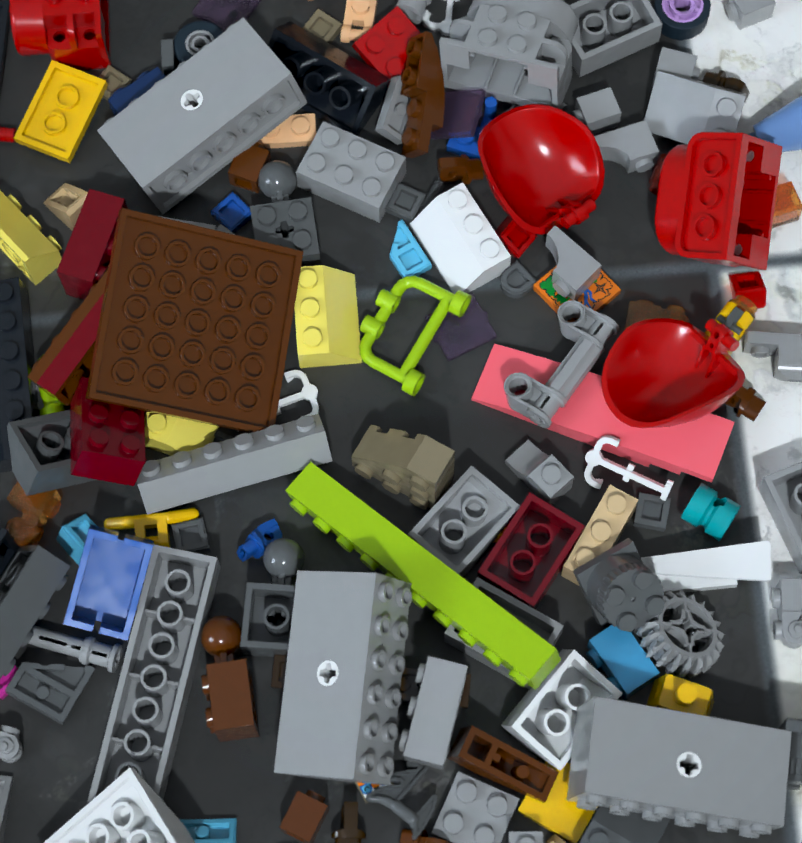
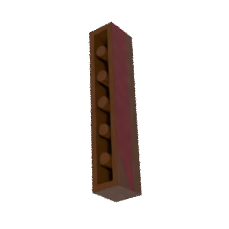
M108 269L98 283L91 287L89 295L80 307L71 314L68 323L53 338L51 346L42 358L36 361L32 371L27 376L40 389L66 406L70 404L81 377L89 378Z

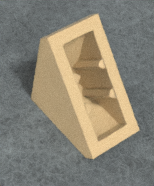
M64 183L43 203L73 231L88 192Z

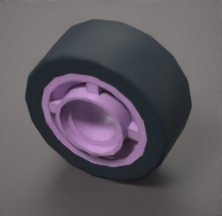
M655 0L653 9L663 24L661 30L663 35L670 39L687 40L700 34L707 25L711 3L710 0ZM676 8H683L686 12H680Z

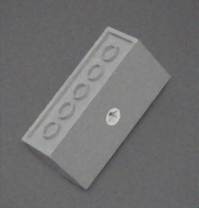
M243 17L238 22L231 24L225 32L212 42L205 44L190 59L179 64L177 69L164 79L157 81L146 93L131 101L120 113L109 118L97 131L163 215L232 162L236 156L250 148L308 102L292 73Z
M297 570L274 773L313 779L390 785L391 776L394 771V743L398 735L396 725L398 707L401 704V678L405 668V640L409 632L407 621L409 606L412 602L411 583L379 573Z
M595 696L577 707L566 801L577 802L576 807L584 810H597V806L609 808L610 814L629 816L630 812L642 814V819L660 822L663 817L675 819L674 824L683 827H695V823L707 825V830L712 832L726 833L727 829L739 830V836L747 838H759L760 834L769 835L771 830L784 827L792 732Z

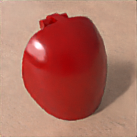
M523 105L497 116L479 134L478 151L490 189L502 209L522 229L532 234L542 235L547 234L555 225L559 229L562 227L568 229L572 225H579L587 220L589 214L596 210L595 201L600 196L604 186L605 170L603 158L595 137L589 128L576 117L550 105Z
M671 318L646 319L627 327L612 346L603 366L601 377L602 392L609 409L620 421L637 428L675 426L697 420L715 411L733 397L745 381L744 371L728 354V350L733 352L740 344L733 337V331L725 324H719L714 319L708 320L705 324V329L711 333L710 337L690 323Z

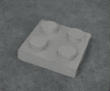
M458 771L431 835L446 840L449 843H501L520 798Z

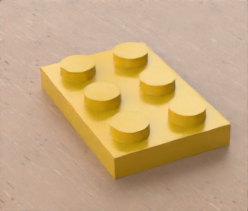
M52 60L14 136L15 142L71 163L108 87L107 81Z

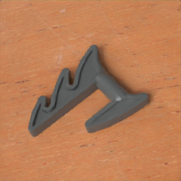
M407 761L406 768L408 770L392 774L390 783H396L395 785L380 787L368 793L365 799L368 802L381 803L390 808L410 825L412 839L416 840L431 818L438 797L435 794L432 795L417 813L402 802L404 797L431 768Z

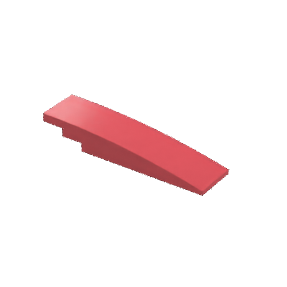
M494 343L471 400L535 424L529 418L509 407L504 391V382L509 375L521 372L545 385L561 363ZM589 372L567 401V404L563 408L560 407L551 419V426L547 428L595 447L597 441L602 436L611 435L621 440L618 447L606 443L603 444L601 450L646 467L652 464L678 475L682 471L712 483L735 422L709 413L697 420L670 427H631L616 418L606 404L602 392V376ZM518 390V391H516L514 394H515V395H521V394L525 393L526 391H525V390Z

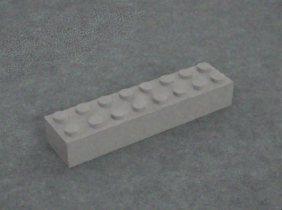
M154 544L89 793L88 803L130 767L134 768L155 793L164 800L202 646L201 630L209 618L221 569L217 557Z

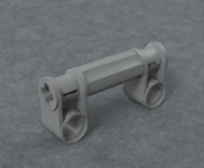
M575 300L562 303L557 311L562 335L575 342V345L548 382L544 385L521 372L509 375L504 382V391L509 407L529 418L538 426L546 429L551 426V419L560 407L563 408L567 404V401L596 361L604 353L605 344L612 335H616L620 330L619 325L612 318L598 313ZM572 318H577V319H578V320L575 321V322H567L568 320H570V319H572ZM518 390H525V391H526L525 393H523V394H521V395H515V394H514V393H515L516 391H518Z

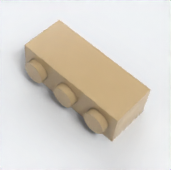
M609 485L566 560L561 573L562 577L579 586L573 570L616 545L636 509L638 499Z

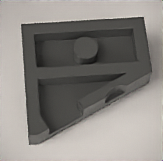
M22 662L7 686L5 693L63 725L95 672V668L92 666L73 667L65 666V664L40 665L39 663Z

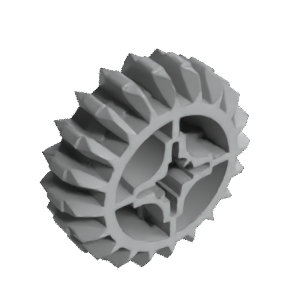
M670 590L663 595L665 605L662 613L655 616L650 622H646L645 626L639 627L636 634L643 638L639 646L648 649L646 658L653 657L656 660L655 668L664 666L666 674L675 671L677 677L681 678L687 675L689 678H692L698 674L705 673L718 661L719 653L724 647L721 641L725 634L718 630L721 622L715 621L712 618L714 611L708 612L704 608L705 601L698 603L695 600L694 594L686 598L683 591L674 594ZM663 616H669V622H664ZM697 646L698 652H692V647Z

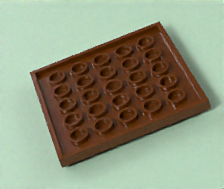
M121 208L117 218L85 399L248 433L275 425L304 251Z

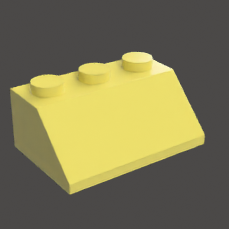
M0 190V249L36 286L59 267L62 259L59 251L62 248L51 235L46 238L40 232L42 227L32 215L26 217L20 211L22 206L14 196L10 194L6 197Z
M325 265L301 267L294 307L297 353L300 368L362 363L359 351L360 331L355 274Z
M146 412L144 417L145 447L171 456L180 451H190L212 443L215 438L214 434L219 426Z

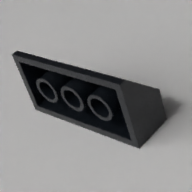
M291 21L276 27L268 44L269 48L292 73L308 103L302 109L309 113H315L317 118L358 136L379 107L391 79Z

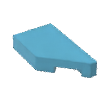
M402 219L397 225L396 235L390 251V260L402 278L413 275L419 276L432 269V264Z

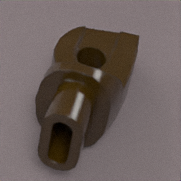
M720 70L719 73L706 71L702 82L746 93L744 102L746 103L749 90L745 82L737 78L726 77L723 70Z
M345 801L341 808V829L332 833L331 838L335 839V843H362V839H366V833L357 829L358 802Z

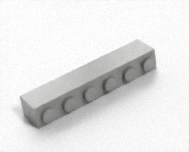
M315 414L312 416H302L297 420L281 425H271L266 429L253 433H243L225 441L212 442L204 447L190 451H180L162 459L146 461L137 479V485L148 515L301 471L310 461L318 466L333 460L320 415Z

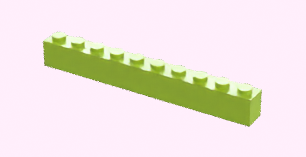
M311 461L285 490L292 500L289 505L302 516L306 513L314 518L312 522L319 530L325 534H328L329 531L338 537L336 539L337 543L350 553L353 549L362 555L359 559L372 571L379 568L385 573V576L411 583L413 603L421 609L428 606L434 611L432 616L441 625L448 628L451 624L459 631L458 637L470 647L476 644L484 650L482 655L494 666L498 667L502 664L509 669L508 675L520 686L524 687L528 684L536 690L561 660L555 647Z

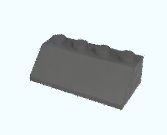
M39 545L20 546L0 577V679L3 675L7 676L16 663L14 656L20 647L24 648L29 643L34 633L31 629L37 619L41 620L47 614L51 603L48 601L55 591L58 592L62 589L68 579L66 572L70 566Z

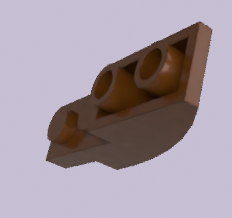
M428 31L410 38L406 47V67L401 76V82L403 83L401 95L411 98L407 106L408 119L406 130L402 135V156L411 159L428 153L431 132L443 128L445 90L443 72L436 43L432 33Z

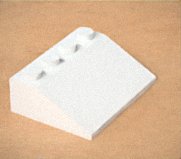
M130 767L44 843L195 842L179 818L139 773Z

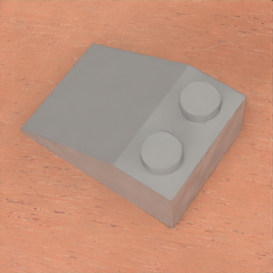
M658 70L644 120L647 121L651 133L684 144H688L695 134L701 132L736 133L746 93Z
M471 465L408 533V536L464 578L511 521L520 505Z

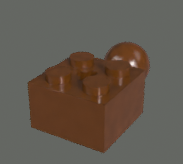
M223 615L209 619L204 624L200 636L203 648L210 655L214 656L215 663L206 664L207 674L201 675L203 693L206 695L207 701L211 703V707L205 708L207 727L210 728L211 734H216L220 742L259 737L251 670L246 659L234 660V653L240 648L242 629L236 620Z

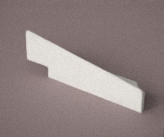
M769 540L641 558L643 564L658 576L664 593L670 590L675 594L680 591L685 593L736 588L738 585L737 580L771 581V543Z

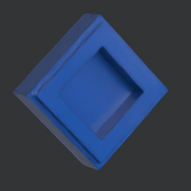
M234 192L230 193L210 211L211 216L232 233L237 232L251 219L250 208Z

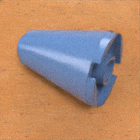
M802 95L753 125L754 132L749 133V135L782 146V152L802 150Z

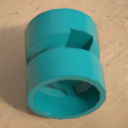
M701 483L685 508L681 519L695 527L704 526L706 534L721 541L741 505L728 497L718 498L716 490Z

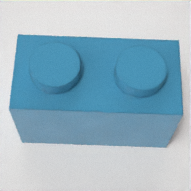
M611 625L588 641L587 648L589 651L586 654L596 669L601 667L608 677L606 679L623 693L621 697L625 701L656 680L660 672L655 668L649 657L646 658V652L639 646V642L631 632L620 630Z

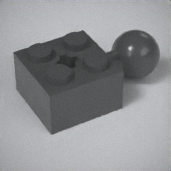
M281 160L266 163L260 170L258 185L262 193L271 198V203L250 206L254 239L304 251L301 267L321 265L311 197L290 200L289 195L293 193L297 184L295 170L290 164Z
M286 537L277 538L270 542L264 551L263 562L266 570L272 575V584L246 583L240 643L243 655L274 657L275 654L288 655L296 586L291 585L292 577L297 575V570L301 571L305 561L302 547L293 539ZM277 616H282L284 623L280 626H273L271 622L276 621Z

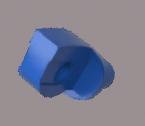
M275 518L255 528L248 535L246 542L239 546L237 555L242 562L252 556L259 559L263 556L270 542L277 538H282V532ZM265 536L271 537V540H267Z

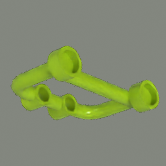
M415 275L406 276L398 280L391 291L382 289L375 302V305L380 307L375 317L368 314L360 326V331L365 333L359 345L360 356L363 362L369 367L402 383V391L414 397L421 389L425 380V374L416 370L415 367L447 313L450 312L458 317H462L469 307L472 296L462 290H458L454 294ZM409 288H416L440 300L403 365L401 368H398L375 356L372 352V345L383 333L385 323L391 313H394L398 308L403 293Z

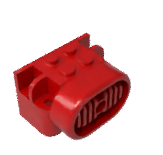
M9 0L13 40L16 50L21 56L50 54L51 60L77 70L104 69L108 65L111 66L109 0Z
M701 132L695 134L688 144H681L671 149L661 167L655 208V231L662 248L672 255H680L709 264L729 267L747 266L758 270H767L782 146L745 133Z

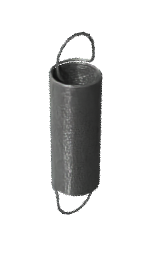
M434 181L421 204L422 210L436 196L442 193L445 187L442 181Z

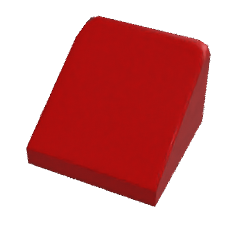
M509 216L495 230L507 251L516 259H519L537 237L536 234L522 229Z
M759 271L729 275L732 299L739 309L744 311L764 308L766 306V287Z

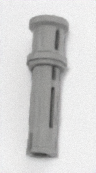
M33 626L31 629L34 633L28 644L79 658V662L82 665L88 666L91 663L105 667L111 673H114L118 668L123 650L121 644L116 643L113 646L98 642L96 637L93 636L82 639L38 626ZM44 637L65 642L67 645L64 646L54 642L44 640ZM97 652L107 654V657L97 655Z

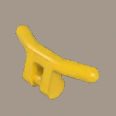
M187 508L148 515L109 517L105 519L104 527L111 530L135 528V536L153 540L155 545L170 547L168 524L198 519L199 511L196 508ZM157 528L158 536L147 537L146 529Z

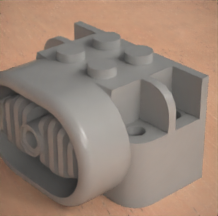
M473 0L467 15L451 22L449 27L450 38L441 37L439 40L444 87L483 97H494L496 100L520 106L541 104L560 109L572 79L571 43L578 27L577 17L573 9L563 0Z

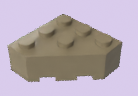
M370 425L351 456L355 472L366 479L374 477L383 482L382 486L393 494L398 495L399 492L410 497V502L418 508L426 510L428 507L431 509L447 492L454 480L455 451L427 435L417 434L415 439L408 438L409 434L406 431L390 428L386 434L381 433L383 429L379 426Z

